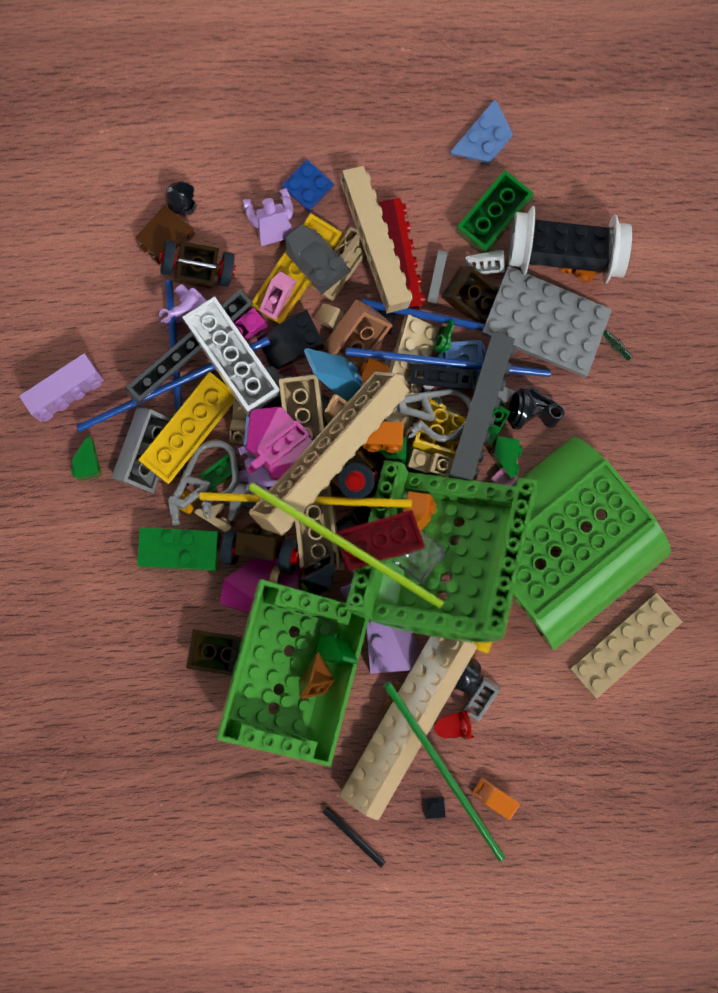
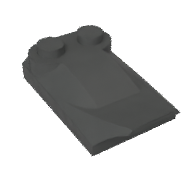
M300 225L286 236L287 256L321 295L351 272L344 260L335 253L316 230Z

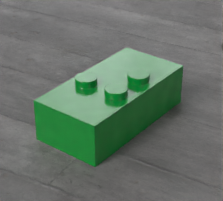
M504 170L459 223L456 233L480 253L489 252L513 223L515 212H522L532 201L534 192Z
M140 527L137 566L152 569L217 572L220 533L218 531Z

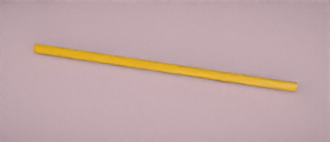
M200 492L199 494L200 500L259 502L261 499L256 494ZM317 496L316 500L310 503L412 508V500L352 499L349 497Z

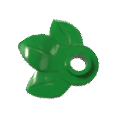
M451 318L447 326L440 327V333L433 348L435 353H444L451 347L452 341L450 336L454 328V321Z

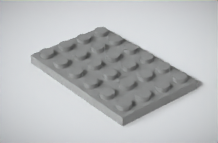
M508 266L481 334L491 338L492 333L495 332L515 338L513 345L517 346V350L586 378L612 309L527 273L523 275L522 271Z

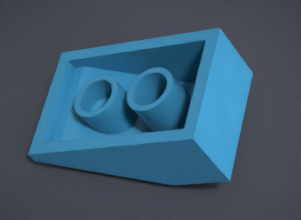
M308 348L304 350L314 375L342 399L348 402L363 386L362 383L364 381L356 372L358 368L353 361L349 362L342 356Z

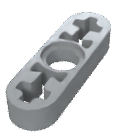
M438 250L427 302L437 304L447 251Z

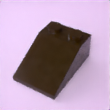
M460 266L441 298L474 321L485 324L499 289L472 266Z
M193 629L186 669L232 676L243 637Z

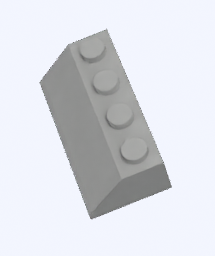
M137 407L111 479L154 494L159 477L137 460L171 418L148 408Z

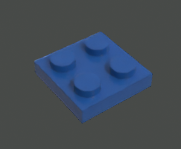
M308 160L282 185V188H287L289 195L308 212L334 187V183Z

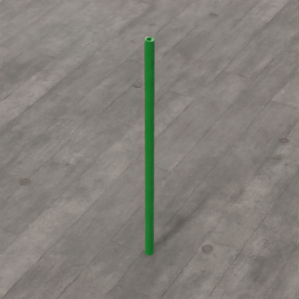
M387 682L384 688L498 861H503L505 856L391 682Z

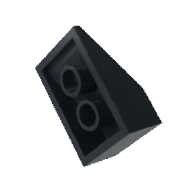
M308 310L288 318L257 338L259 341L268 337L270 344L262 347V350L269 365L276 369L305 358L304 350L306 348L317 351L324 349V343Z

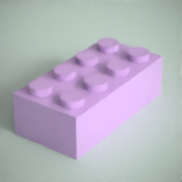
M82 354L19 397L33 417L40 422H46L57 411L67 409L72 401L80 400L89 390H95L100 387L104 379L85 354Z

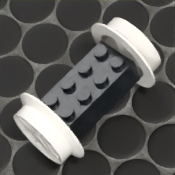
M531 206L528 213L515 212L510 238L509 266L520 267L523 275H526L529 264L602 272L603 283L607 284L611 277L623 278L626 274L631 253L632 226L631 224L619 223L616 214L611 217L608 227L535 220V206Z

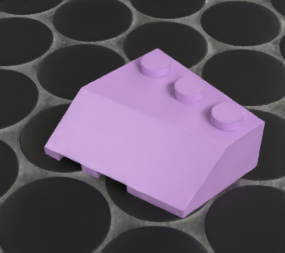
M368 621L366 630L370 674L411 670L421 653L413 633L395 630V628Z

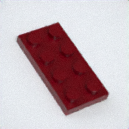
M413 510L335 533L380 562L425 549ZM340 547L348 572L369 566L368 563Z

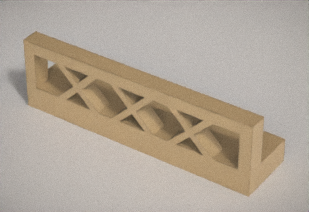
M353 227L347 230L334 249L335 253L344 260L351 272L322 294L331 302L334 301L366 255L358 230ZM353 234H356V235L354 236V238L349 241V239L351 238V236H352ZM310 283L308 287L311 290L317 291L316 288Z

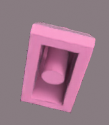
M279 272L271 280L259 311L276 319L290 298L297 281Z

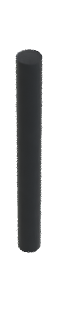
M329 807L323 811V814L380 868L385 864L386 861Z

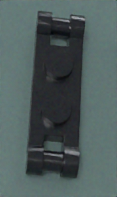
M409 364L410 377H408V384L475 391L474 378L477 371ZM418 371L423 372V378H417ZM462 376L467 377L466 383H462Z

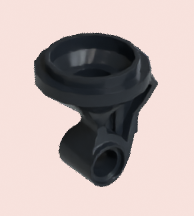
M533 387L520 388L511 398L508 411H510L508 422L511 428L516 430L521 429L535 417H539L546 427L553 428L565 415L561 405L552 401L551 397L542 396Z

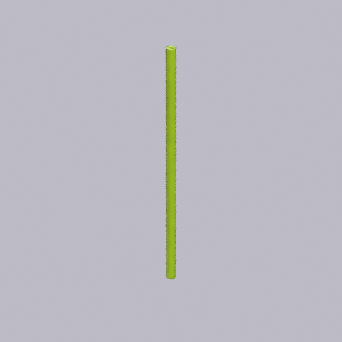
M253 482L249 486L248 490L438 608L442 607L443 600Z

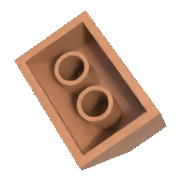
M356 299L324 344L330 354L342 356L349 362L353 361L357 368L361 369L363 363L368 358L345 355L346 347L375 350L393 325L373 307Z

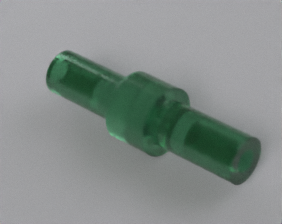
M608 330L604 331L603 337L611 344V348L615 352L618 351L628 362L633 356L623 346L624 344L619 339L617 340Z

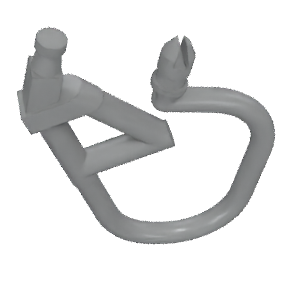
M446 388L407 395L401 403L395 406L393 411L397 408L399 413L433 421L436 417L429 402L430 398L454 395L462 399L469 409L472 400L460 390ZM421 401L425 412L407 407L406 403ZM418 421L407 430L406 437L410 434L408 438H413L422 429L434 440L450 442L462 434L465 422L454 433L440 435L435 433L423 421Z
M212 440L201 444L193 453L173 497L170 496L168 500L170 515L173 520L172 525L180 524L179 508L185 509L199 497L200 492H206L211 486L210 482L191 476L198 456L205 449L221 447L229 453L232 482L221 493L234 492L239 482L237 456L230 444L221 440ZM187 483L198 486L185 499H180ZM203 500L202 503L203 515L206 519H208L207 514L209 519L212 516V500Z

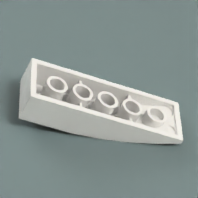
M215 296L182 317L248 416H250L251 410L261 409L280 396V389Z

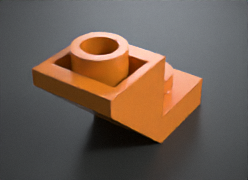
M483 777L471 793L482 803L508 820H511L520 806L518 801L499 790Z

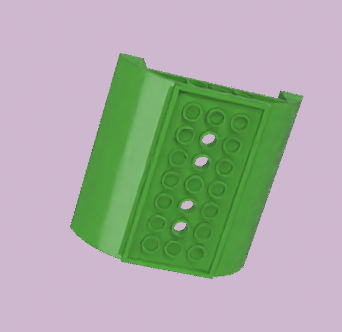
M575 436L568 439L521 477L538 480V486L513 598L543 634L541 636L552 651H555L671 555L670 544L656 518L608 460H605L585 441ZM598 509L606 513L604 520L597 519L596 511ZM582 522L590 524L591 529L588 533L581 530ZM553 546L560 549L561 553L557 558L550 554V549ZM537 559L544 560L545 568L543 570H538L535 567Z
M384 460L375 498L407 499L408 492L430 494L436 502V512L432 514L431 521L420 532L425 549L381 563L436 597L440 593H446L447 598L444 600L442 607L438 608L369 565L355 570L345 609L364 619L400 631L468 643H486L501 640L505 634L538 480L518 478L516 486L411 473L408 472L405 465L401 462ZM372 506L368 522L403 513L404 507ZM459 519L465 520V523H464L463 526H461V527H456V526H455V522H456L457 520H459ZM453 538H460L458 545L453 546L450 544ZM445 574H450L451 580L443 583L441 581L442 577Z

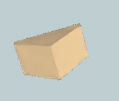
M323 303L313 317V320L333 332L345 314L339 308Z

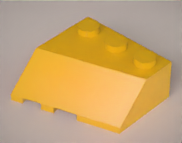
M432 398L429 399L436 419L433 421L417 419V422L423 421L435 433L440 435L454 433L466 421L465 418L459 414H453L446 409L445 405L442 403L438 404ZM421 429L412 438L409 452L415 448L431 455L438 453L454 459L461 435L453 441L440 442L429 437Z

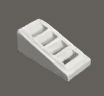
M504 250L466 256V266L473 267L472 262H476L474 269L480 274L505 273ZM480 261H483L484 266H480Z

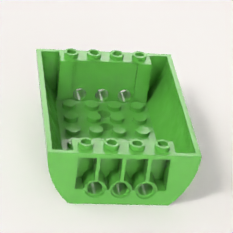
M259 579L215 738L220 741L331 767L369 620L346 610V603ZM292 626H295L298 630L295 637L289 635V629ZM328 633L339 634V638L348 641L357 659V664L324 661L332 677L335 679L326 694L301 699L299 697V679L317 654L319 636H328ZM287 645H290L293 649L292 654L289 656L284 654V648ZM280 683L282 691L280 694H275L273 691L274 686ZM276 703V712L270 714L268 710L269 705Z

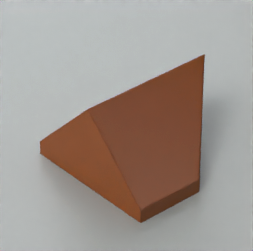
M317 652L299 679V697L301 699L326 694L335 680L319 652Z

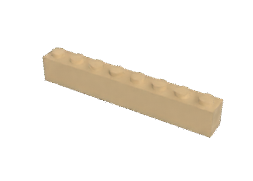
M364 166L343 170L340 181L386 313L407 309L412 300V294L409 289L407 290L405 274L401 273L399 257L395 256L393 240L389 239L387 223L383 222L381 206L377 205L376 192L370 185V175L368 172L366 173Z

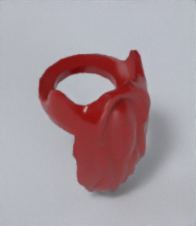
M461 711L442 717L435 723L434 731L439 737L445 739L462 737L468 740L474 738L471 721L468 716L471 711Z

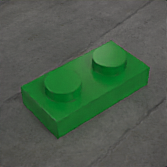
M229 453L199 475L201 480L211 483L209 488L211 492L232 476Z

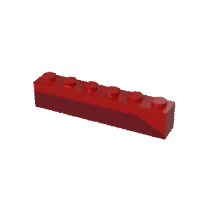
M401 198L379 201L383 222H386L388 226L389 239H392L394 243L395 256L397 255L400 260L401 273L403 272L406 277L405 284L407 290L409 289L412 294V300L408 308L422 310L425 298L424 293H420L419 290L421 278L420 274L416 275L415 268H418L417 258L412 255L414 243L413 239H409L408 235L411 229L409 221L405 220V215H407L406 204H402Z

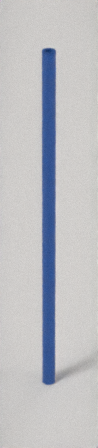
M167 280L165 281L167 310L170 311L175 307L173 281ZM175 316L171 317V320L168 322L170 349L177 344ZM180 369L172 375L173 380L180 377ZM181 385L174 388L175 413L182 406ZM187 462L180 470L181 477L187 467Z
M362 299L361 301L374 309L385 311L384 305L381 302ZM410 308L392 312L402 315L409 314L416 318L445 324L451 318L455 326L483 331L485 326L483 323Z
M265 337L249 346L255 351L270 344L268 337ZM209 363L157 388L141 403L214 370L215 367L212 363ZM133 400L127 401L76 425L79 432L137 406V404Z
M347 347L345 355L478 370L482 369L484 363ZM511 365L509 373L550 377L551 370Z

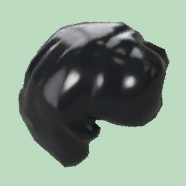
M183 181L170 184L166 188L165 193L168 208L181 216L194 213L197 204L192 199L194 197V186Z
M473 658L470 659L454 689L466 694H473L476 691L478 684L482 681L481 665Z

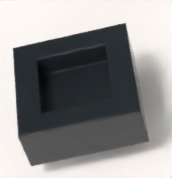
M444 797L424 798L426 819L446 817Z

